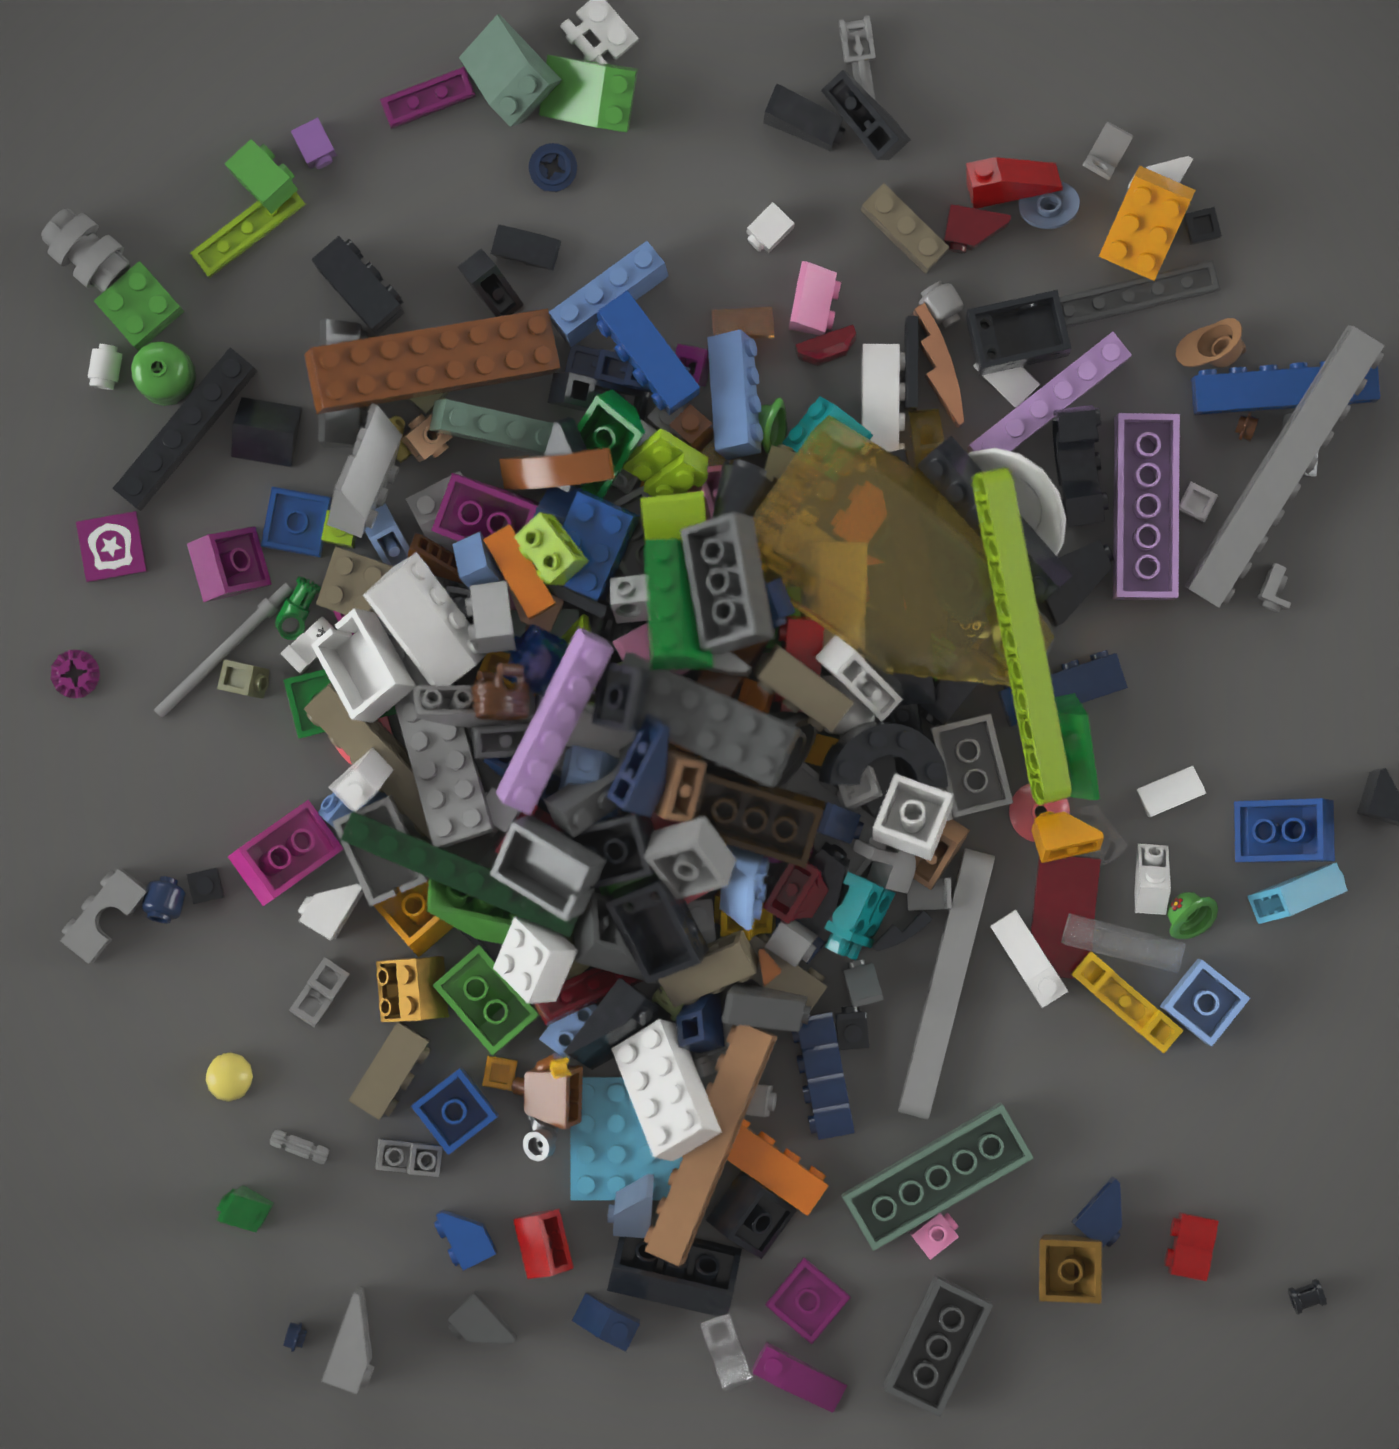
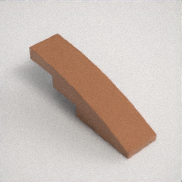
M923 303L914 309L913 315L918 316V323L927 335L919 343V347L933 367V370L926 374L925 379L955 426L959 428L964 423V415L954 365L941 331L926 304Z

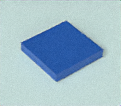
M272 486L261 547L322 558L324 542L321 540L326 512L330 510L333 498Z

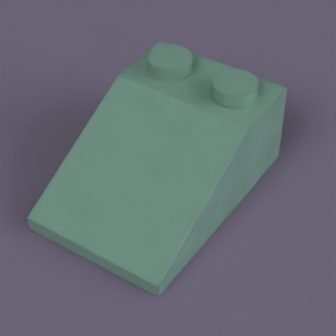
M500 14L494 17L459 57L488 104L510 127L523 123L562 81Z

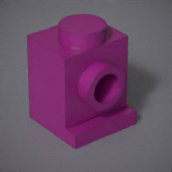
M677 343L676 356L685 367L690 368L689 373L697 384L706 387L710 370L708 349ZM697 363L695 373L693 374L691 368L693 364Z

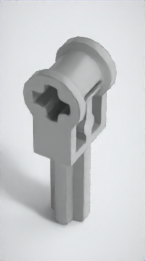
M868 15L864 16L862 20L845 22L844 19L839 20L845 65L852 64L854 80L875 100L870 61H875L876 55L870 17Z

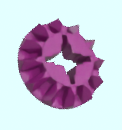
M68 650L58 655L55 662L51 665L50 679L55 689L66 697H85L96 688L99 682V666L96 660L85 651ZM72 661L76 669L87 670V673L78 676V687H76V683H74L72 678L63 677V675L71 671Z

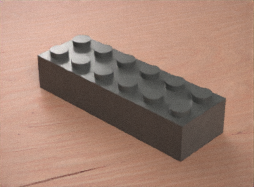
M626 652L621 665L650 670V660L635 653ZM650 670L641 725L647 713L652 714L669 727V741L767 786H777L802 729L672 670Z

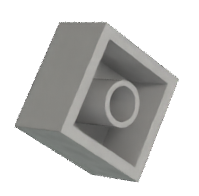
M705 817L653 831L644 855L646 861L676 900L728 886L737 860Z

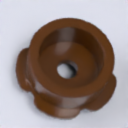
M1249 412L1247 417L1240 416L1235 429V433L1240 434L1239 440L1243 438L1251 441L1259 418L1251 416L1252 412Z

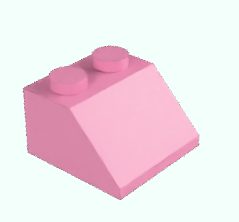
M802 261L789 330L820 336L825 334L826 329L832 330L835 311H830L832 299L838 300L841 282L835 281L837 272Z

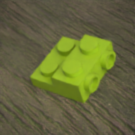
M661 428L635 448L623 469L644 481V492L652 497L687 493L688 489L692 486L701 487L708 478V457Z

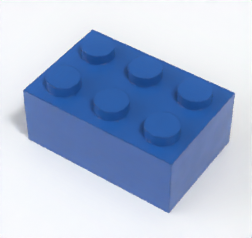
M578 491L563 524V528L589 562L563 586L596 602L605 600L610 589V578L615 577L641 516L587 491Z

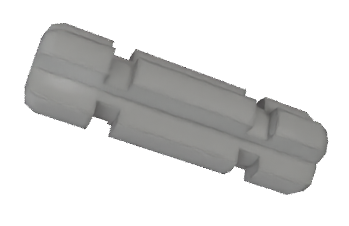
M278 1129L273 1131L270 1138L271 1146L279 1149L284 1147L287 1152L309 1159V1157L313 1158L312 1161L319 1164H324L327 1161L329 1149L324 1146H314L313 1142L294 1135L287 1136L286 1132Z

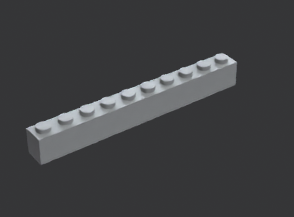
M1350 325L1347 326L1184 585L1186 588L1219 608L1222 603L1227 604L1235 593L1233 585L1238 577L1244 578L1252 565L1249 562L1255 551L1259 553L1268 540L1266 536L1267 531L1271 525L1276 526L1282 519L1285 512L1282 510L1284 504L1288 499L1293 500L1299 492L1301 484L1298 482L1304 473L1309 474L1318 460L1315 455L1321 446L1325 448L1334 435V432L1331 431L1337 420L1343 421L1351 408L1348 405L1354 394L1358 396L1365 387L1367 379L1364 377L1370 368L1375 369L1382 360L1384 353L1381 351L1385 345L1358 328Z

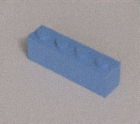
M648 241L644 242L549 311L554 327L569 346L573 347L598 328L596 323L598 322L597 311L626 290L636 301L669 277L665 262Z
M741 329L707 337L715 451L727 460L761 453L760 441L763 440V430L758 418V413L761 412V402L757 396L756 386L759 384V374L755 367L754 357L757 356L756 343L753 338L749 337Z

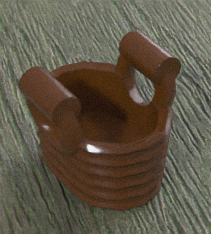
M499 663L497 672L479 671L477 673V684L471 687L475 718L479 720L512 721L526 719L530 716L529 699L531 697L529 694L531 686L525 683L522 664ZM503 676L517 677L516 686L513 689H507Z

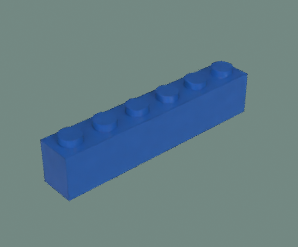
M1325 361L1320 362L1319 367H1308L1307 362L1289 364L1290 369H1278L1277 365L1259 366V371L1247 372V367L1229 368V373L1217 374V369L1199 370V375H1195L1191 379L1193 414L1206 415L1296 408ZM1378 366L1375 369L1370 368L1364 377L1367 379L1365 387L1358 396L1354 394L1348 404L1373 403L1380 399Z

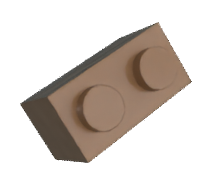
M668 749L665 787L654 812L664 819L684 822L693 820L707 763L691 752Z

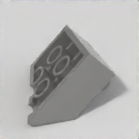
M371 403L368 410L365 428L361 427L352 455H349L334 489L327 523L329 526L362 538L367 527L372 529L378 515V511H375L377 505L383 506L389 492L386 486L388 483L393 484L399 472V467L395 466L402 434L379 406Z

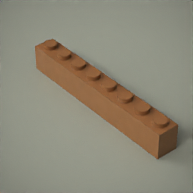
M733 1025L726 1040V1042L730 1043L725 1055L721 1054L715 1066V1071L718 1072L714 1083L710 1082L705 1090L722 1133L683 1155L679 1169H673L668 1180V1185L671 1186L667 1198L664 1196L661 1198L656 1209V1213L659 1214L656 1225L649 1227L644 1242L648 1243L645 1249L646 1252L677 1266L685 1263L777 1040V1035L752 1026Z

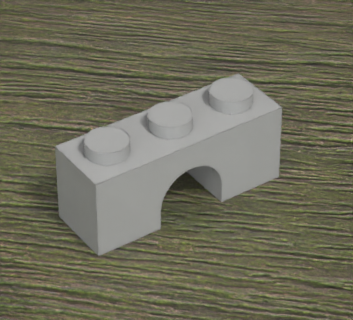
M117 869L116 872L110 870L100 882V885L103 886L96 896L91 894L82 904L81 909L84 912L77 920L72 918L61 931L65 935L60 941L88 964L94 963L112 941V938L101 929L100 917L102 913L109 907H115L127 916H130L143 902L144 896L147 893L146 887L123 869Z

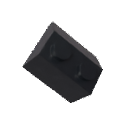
M741 1171L706 1221L726 1238L762 1259L797 1209L754 1178Z

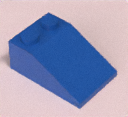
M1314 798L1234 801L1235 862L1335 861L1334 800Z

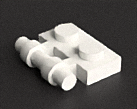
M589 0L576 12V15L582 21L579 26L576 27L570 19L565 20L560 25L567 34L566 39L571 45L575 44L585 55L583 59L586 61L608 64L602 57L607 51L617 60L639 41L634 32L606 0ZM589 31L600 42L596 47H593L584 36Z

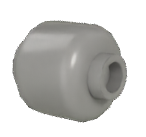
M938 281L920 293L922 298L919 301V306L923 303L926 304L937 326L943 324L947 328L961 319L958 313L963 310L964 303L952 284H943L941 281Z

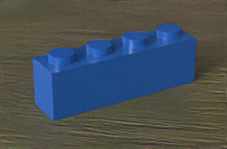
M628 290L597 311L598 322L596 325L605 338L610 336L616 343L614 347L616 353L623 362L627 360L635 369L632 371L634 377L642 387L644 385L648 386L653 393L650 397L660 411L665 409L670 416L699 395L700 386Z

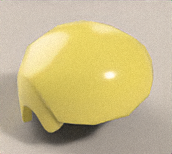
M231 1052L223 1053L213 1059L206 1073L208 1090L217 1099L227 1102L242 1098L249 1090L253 1078L251 1064L242 1055Z

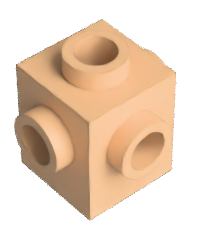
M423 414L417 416L408 424L411 429L401 437V441L418 462L426 460L431 455L434 458L438 457L449 448L446 442L452 438L451 435L429 431L432 414L426 417Z

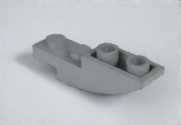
M414 686L416 717L435 723L472 728L473 726L531 723L536 713L533 690H530L529 694L531 698L529 699L530 716L528 718L512 721L479 720L474 717L472 686Z

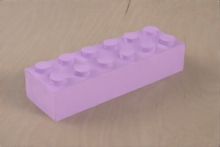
M1118 413L1114 417L1113 599L1175 600L1178 598L1180 414Z

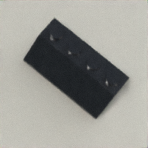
M619 1236L607 1291L727 1319L740 1263L741 1248L695 1238L685 1263L677 1266L646 1252L645 1249L648 1243L644 1242L645 1238Z

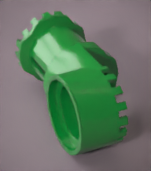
M302 576L297 577L296 582L298 584L291 597L286 598L275 621L279 634L287 640H295L304 633V622L310 613L309 607L315 595L319 594L321 586H318L314 581L309 583L310 579ZM287 618L298 620V627L294 631L287 632L282 629V624Z

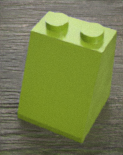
M703 491L641 498L640 514L644 548L646 540L679 539L683 541L681 529L705 522Z

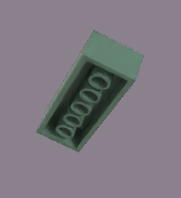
M999 1102L843 1192L841 1195L874 1251L1033 1159V1156L1004 1105Z

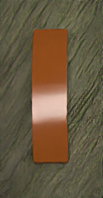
M610 447L581 450L574 453L533 457L525 455L499 459L504 489L550 488L615 478Z

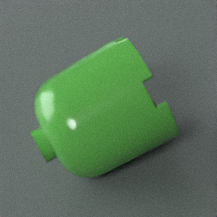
M164 341L151 342L142 347L134 356L131 366L132 379L140 393L152 403L162 406L175 405L178 401L184 399L188 393L192 392L196 381L195 366L189 355L179 347Z

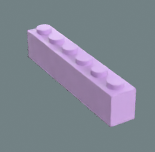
M1112 331L967 447V450L973 452L998 448L1012 452L1049 423L1052 418H1055L1057 415L1053 414L1054 410L1069 407L1126 362L1132 354Z
M578 627L496 790V794L503 804L531 815L614 650L606 639Z

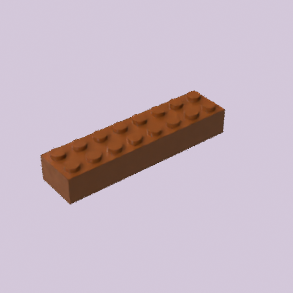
M548 308L311 347L304 354L316 414L370 406L371 403L382 404L552 375L560 369Z

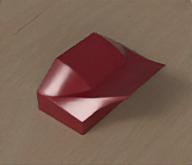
M852 324L795 345L798 359L819 366L845 357L856 340V330Z
M807 862L806 868L789 863L762 908L788 924L795 919L812 918L829 891L821 878V870Z

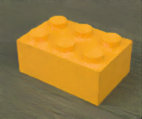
M1139 165L1098 257L1155 281L1196 190Z

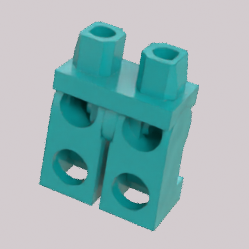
M848 872L843 883L849 885L850 888L842 905L834 911L833 922L828 920L824 928L832 932L825 948L856 960L863 946L872 947L875 940L871 939V937L878 931L896 892Z

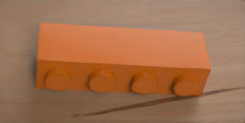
M744 1118L727 1160L808 1216L829 1186L824 1181L826 1175L812 1165L809 1170L799 1163L801 1157L788 1148L784 1152L774 1146L776 1142L774 1138L762 1130L759 1134H756L748 1128L751 1123Z

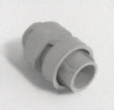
M62 209L48 222L41 234L42 240L49 246L48 255L62 267L72 262L76 266L73 276L88 289L95 286L101 292H104L130 268L129 260L122 255L124 247L110 235H105L101 239L96 236L99 228L98 224L85 213L76 215L70 209Z

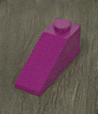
M767 1341L752 1367L754 1375L832 1413L847 1388V1385Z

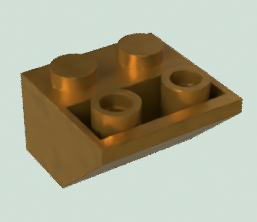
M444 956L376 961L381 1022L420 1021L449 1017L448 1003L432 986L445 975Z

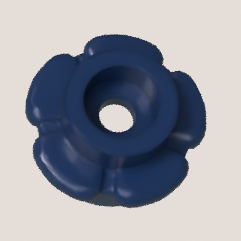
M290 1322L283 1346L291 1348V1352H294L296 1347L302 1348L307 1330L302 1329L303 1324L301 1322L299 1324Z

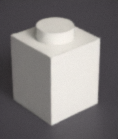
M772 202L747 227V234L750 235L747 240L759 252L764 249L769 254L794 228L795 223Z

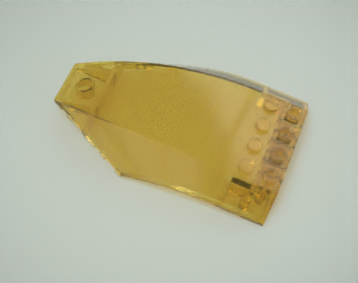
M828 415L812 430L753 517L764 583L766 584L781 578L793 607L834 635H837L886 674L901 673L915 675V677H936L941 680L959 682L964 680L982 682L986 685L1000 684L1011 687L982 539L927 477L887 450ZM1038 611L1046 651L1055 636Z

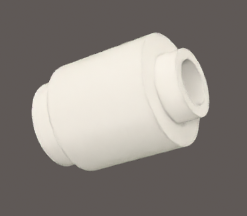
M99 344V349H92L88 371L89 386L114 390V384L118 383L123 355L117 352L118 347Z

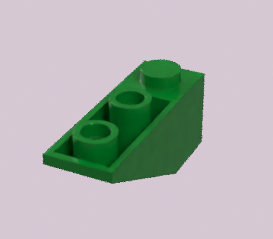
M242 1185L236 1190L232 1189L223 1196L216 1208L220 1212L217 1221L256 1233L261 1228L274 1202Z

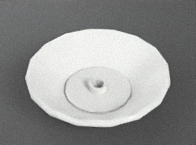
M990 448L968 453L983 472L1002 467L1010 471L1014 482L1019 514L1057 556L1064 544L1066 516L1059 491L1043 469L1023 455L1003 449ZM939 492L937 513L940 522L987 560L983 541Z

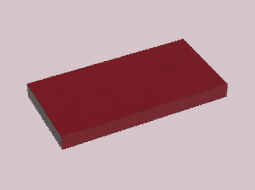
M1071 856L1041 863L1040 857L1038 858L1031 934L1060 978L1075 979L1071 973L1091 951L1101 864L1100 858Z

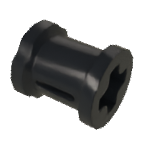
M1317 1279L1312 1280V1284L1298 1289L1291 1287L1288 1289L1291 1304L1297 1315L1301 1314L1303 1309L1317 1304L1324 1306L1327 1304L1324 1291Z

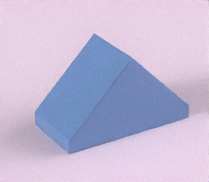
M481 531L452 544L459 578L469 589L470 585L504 581L490 550L483 540L484 537Z

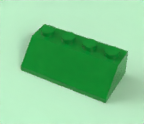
M679 539L646 540L644 567L650 670L713 668V652L701 649L683 541Z

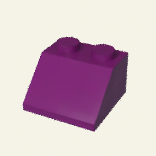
M255 526L208 534L187 543L203 602L224 599L272 585Z

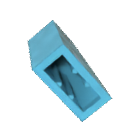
M1336 862L1308 871L1250 894L1247 897L1258 924L1292 916L1348 890L1345 885L1344 875Z

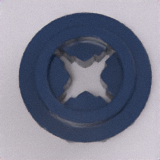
M545 144L535 150L530 158V177L533 183L543 191L557 193L568 188L576 178V158L567 147L561 144ZM558 156V167L565 173L555 172L549 180L548 169L541 163L552 164Z

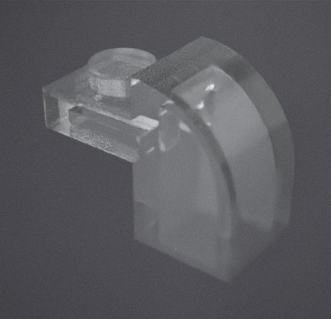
M728 1313L700 1323L723 1390L727 1391L752 1382L753 1379L746 1356L730 1314Z

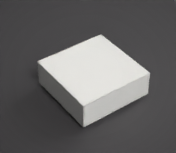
M1190 482L1179 503V511L1204 523L1218 495Z

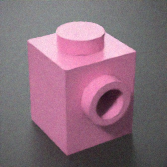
M948 1212L944 1216L938 1213L918 1225L910 1234L931 1260L959 1238L955 1232L959 1226Z

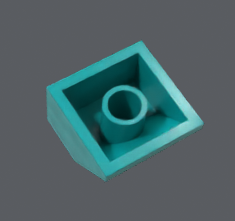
M819 396L798 424L791 429L782 444L793 448L795 453L801 454L799 460L803 464L836 483L872 438L873 434L838 406Z

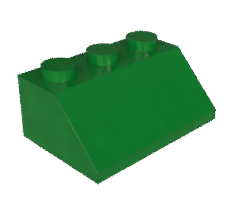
M614 390L597 395L577 425L587 450L610 447L615 478L586 483L581 487V489H584L583 491H587L602 499L645 434L636 408Z
M1075 693L1054 697L1071 783L1070 797L1098 800L1100 799L1088 713Z

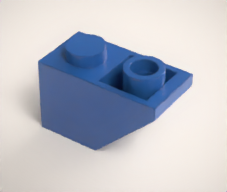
M446 1210L436 1214L438 1220L434 1222V1225L441 1238L447 1237L451 1248L447 1251L455 1266L460 1264L462 1270H465L497 1254V1249L484 1223Z

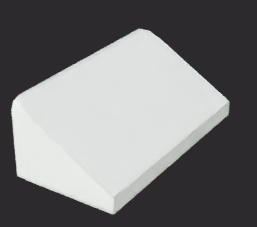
M993 353L987 354L989 358L996 357ZM975 363L973 366L978 371L977 364ZM1023 366L982 375L1015 408L1023 403L1040 385Z
M1193 766L1136 789L1148 817L1207 794Z

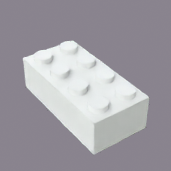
M658 1019L611 1048L654 1158L675 1161L722 1133L690 1051L679 1047L677 1023Z

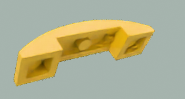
M1092 951L1088 953L1071 973L1086 989L1163 1054L1184 1031L1116 974L1113 969Z

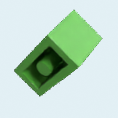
M250 139L224 164L231 174L272 214L298 190L292 181L295 175L285 164L282 163L278 166L273 161L275 155L265 144L259 147Z

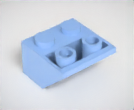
M727 844L726 846L737 860L728 886L721 887L720 909L744 929L752 930L755 918L760 919L762 902L766 900L767 884H764V876H767L769 858H765L762 854Z

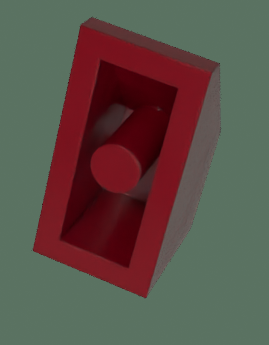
M951 204L943 241L949 246V251L966 253L967 249H975L1007 227L1011 215Z

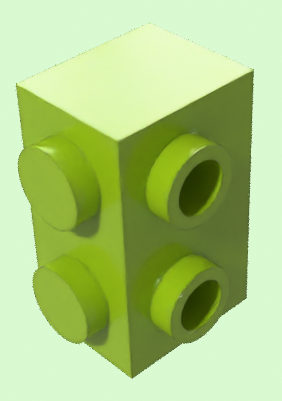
M540 512L514 536L520 544L519 551L526 559L535 564L538 568L536 570L537 575L546 584L563 586L589 562L552 514Z

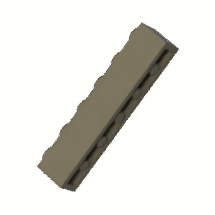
M330 682L304 708L309 720L314 725L320 726L328 734L329 740L334 746L339 749L342 748L348 754L352 764L357 762L373 747L394 769L378 791L385 793L387 796L392 795L399 812L408 816L419 834L424 837L427 836L431 840L406 748L378 719L373 723L352 720L332 682Z

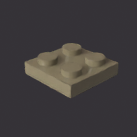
M335 546L316 605L345 615L354 608L374 612L377 615L363 595L394 566Z

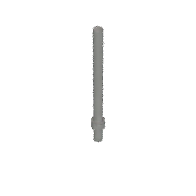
M285 582L269 599L265 597L257 605L258 609L170 693L154 711L161 718L170 712L267 617L270 619L278 611L277 607L294 590Z

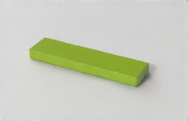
M295 192L271 214L257 201L191 251L190 254L206 275L211 278L306 204L298 193Z

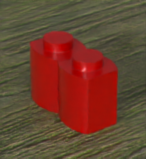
M1179 1212L1178 1218H1173L1170 1236H1174V1243L1172 1249L1167 1248L1164 1259V1266L1168 1267L1169 1274L1207 1282L1218 1230V1220Z

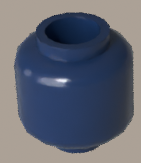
M161 876L159 881L156 880L148 883L146 887L147 893L142 903V909L147 913L148 919L158 923L169 924L171 920L179 918L186 893L183 888L177 885L178 880Z

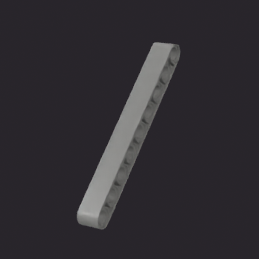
M968 848L964 849L951 898L952 909H948L899 1102V1113L926 1120L930 1116L995 855Z

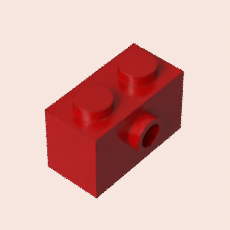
M560 1209L534 1212L513 1219L527 1279L554 1276L574 1269Z

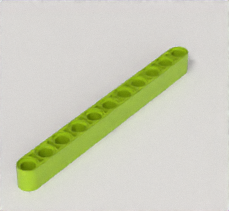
M1002 467L975 474L972 483L1030 789L1034 801L1038 805H1043L1069 798L1071 795V783L1014 482L1010 471Z

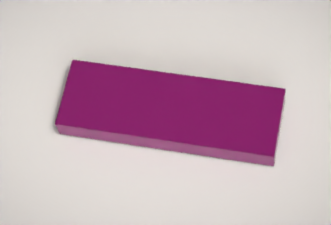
M462 67L381 98L380 102L390 128L393 129L474 98L476 95L466 69Z

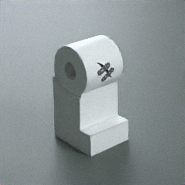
M321 617L280 654L302 675L318 659L311 645L329 629L335 628L324 617Z

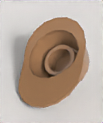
M1226 318L1187 334L1176 348L1175 355L1177 361L1183 366L1188 367L1201 366L1207 363L1217 368L1230 366L1241 354L1246 352V345L1241 339L1243 329L1241 323L1235 318Z

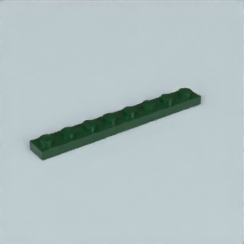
M352 811L340 838L341 841L567 937H570L578 916L568 921L556 916L491 876L492 870L355 811Z

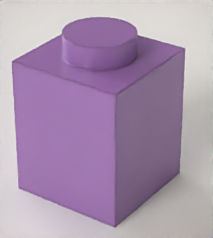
M319 118L291 130L310 169L316 167V169L326 167L333 162L332 158L337 156Z

